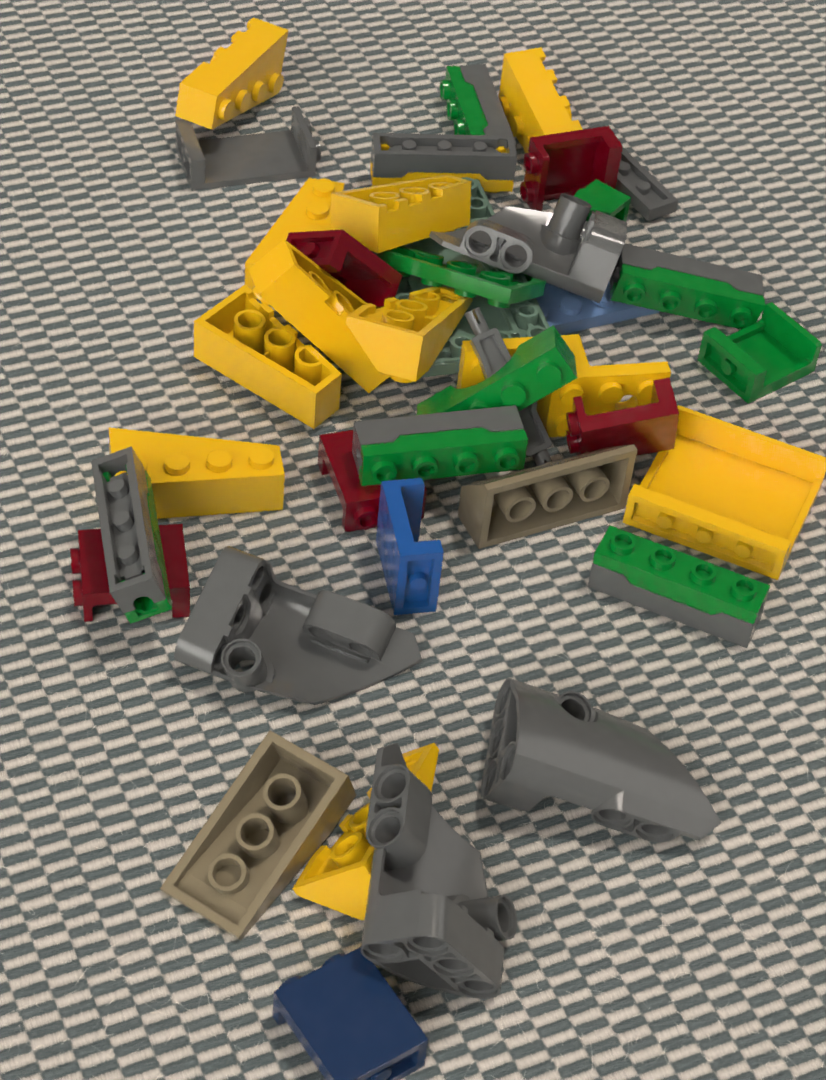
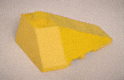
M443 286L428 287L410 292L409 299L387 298L385 299L384 307L376 308V305L371 303L361 305L347 316L346 324L378 372L390 375V378L396 382L412 383L419 380L429 371L469 308L473 298L459 296L454 293V289Z
M435 743L402 754L407 768L431 792L439 754V748ZM372 787L367 792L369 798H371ZM370 803L364 805L354 815L349 814L339 824L344 833L330 849L327 845L319 847L292 888L299 897L361 921L365 920L374 847L369 844L366 838Z

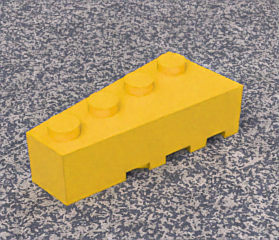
M541 47L504 53L499 100L512 134L520 142L525 153H528L530 137L583 130L579 120L572 121L571 105L566 95L559 96L554 86L558 79L553 69H545L543 61H545L546 55Z
M447 174L331 193V230L343 229L370 251L376 253L429 238L431 231L442 233L455 231V229L470 225L471 181Z
M324 178L307 179L245 262L246 285L251 289L255 286L249 268L283 239L286 240L288 233L331 230V193L344 191L345 183Z
M108 427L109 454L132 446L150 476L157 519L283 510L285 473L279 445ZM119 471L115 476L127 473V471Z

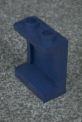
M361 947L346 955L340 953L332 956L322 967L303 977H291L282 983L278 990L274 991L272 1017L278 1025L287 1022L325 1080H400L425 1066L429 1039L374 963L361 954Z

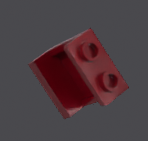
M610 126L530 137L528 153L524 155V182L520 184L522 201L527 203L530 209L542 211L544 201L559 199L562 193L574 196L579 189H584L595 179L615 189L623 146Z
M343 229L288 233L286 241L367 304L371 303L376 305V308L384 307L385 299L396 297L402 275Z
M670 377L653 380L651 404L589 416L585 413L582 397H573L572 412L566 413L569 429L566 430V440L570 454L577 453V455L606 447L632 444L637 448L636 456L674 449L679 411Z
M353 430L319 435L318 466L322 475L330 474L343 508L342 526L345 532L377 527L381 484L361 486L352 454ZM426 487L424 490L421 520L424 518L427 495Z
M183 524L159 525L172 603V618L189 617L190 583ZM101 529L78 530L79 548H70L72 574L81 575V580H72L74 607L83 606L84 622L93 621V606L117 604L109 590Z

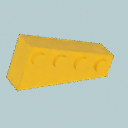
M254 17L247 22L248 30L245 32L238 30L231 36L232 44L227 49L220 46L214 52L210 63H201L180 82L175 116L212 130L277 95L284 81L281 73L289 30Z
M283 239L249 268L255 284L252 290L256 297L264 305H271L287 322L300 331L366 392H372L390 377V375L376 370L346 324L347 316L361 305L367 303L288 241Z
M243 285L194 320V357L313 429L339 410L342 373L311 344L304 345L297 338L298 332L289 324L284 326L274 317V310L270 306H266L263 303L260 304L254 298V292L248 285Z

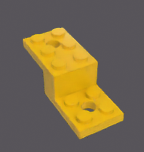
M579 334L561 335L575 355L577 378L538 400L536 410L549 438L566 437V430H569L566 413L572 412L573 397H582L585 413L589 416L651 404L653 380L669 378L671 370L667 361L590 366ZM532 337L502 339L512 358L518 346ZM471 340L462 341L457 389L468 388L485 380L478 358L470 344ZM632 395L629 400L619 402L623 396Z

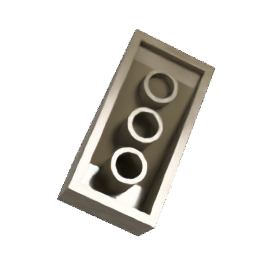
M269 730L167 877L160 890L241 941L332 833L356 797V792L349 776Z

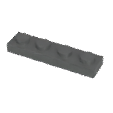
M598 124L584 129L597 128L601 126ZM623 148L615 189L631 197L630 204L647 221L676 212L678 199Z

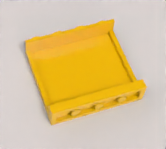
M678 405L679 418L674 449L658 452L641 484L633 485L628 495L623 523L778 580L822 487L826 474V457Z

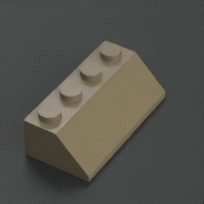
M634 444L606 447L461 486L458 517L478 549L625 509L637 448Z

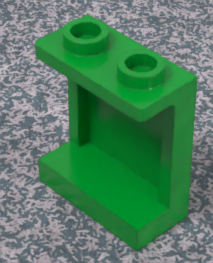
M773 302L765 305L762 317L758 322L731 335L726 336L716 327L704 331L697 361L746 403L750 404L813 373L822 343Z

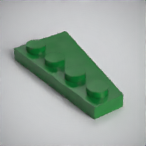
M403 246L377 253L379 258L398 271L402 277L414 275L420 277L421 283L427 286L442 287L446 285L455 288L454 293L463 297L475 298L477 295L488 298L487 303L489 305L499 308H510L511 304L540 297L544 294L546 281L532 278L531 281L525 283L513 281L515 273L498 270V272L480 271L479 273L476 272L478 264L454 260L443 264L444 256Z

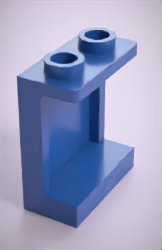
M422 478L381 481L376 543L394 615L435 612L437 609L444 552L441 540L419 541L425 490Z

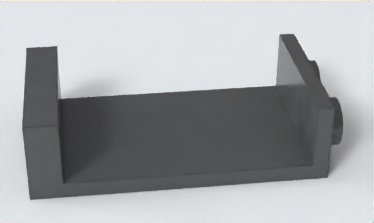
M299 106L292 107L291 130L198 140L190 121L184 119L176 120V151L191 191L315 176L316 161L321 160L319 141L313 140L310 121L304 119Z

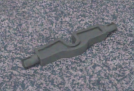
M477 307L473 311L465 313L464 316H466L475 335L470 344L478 358L486 380L499 371L511 359V356L498 329L492 328L489 330L480 307ZM536 401L519 411V415L528 438L526 458L532 456L536 465L539 466L553 461L547 451V448L551 447L552 442L537 413Z

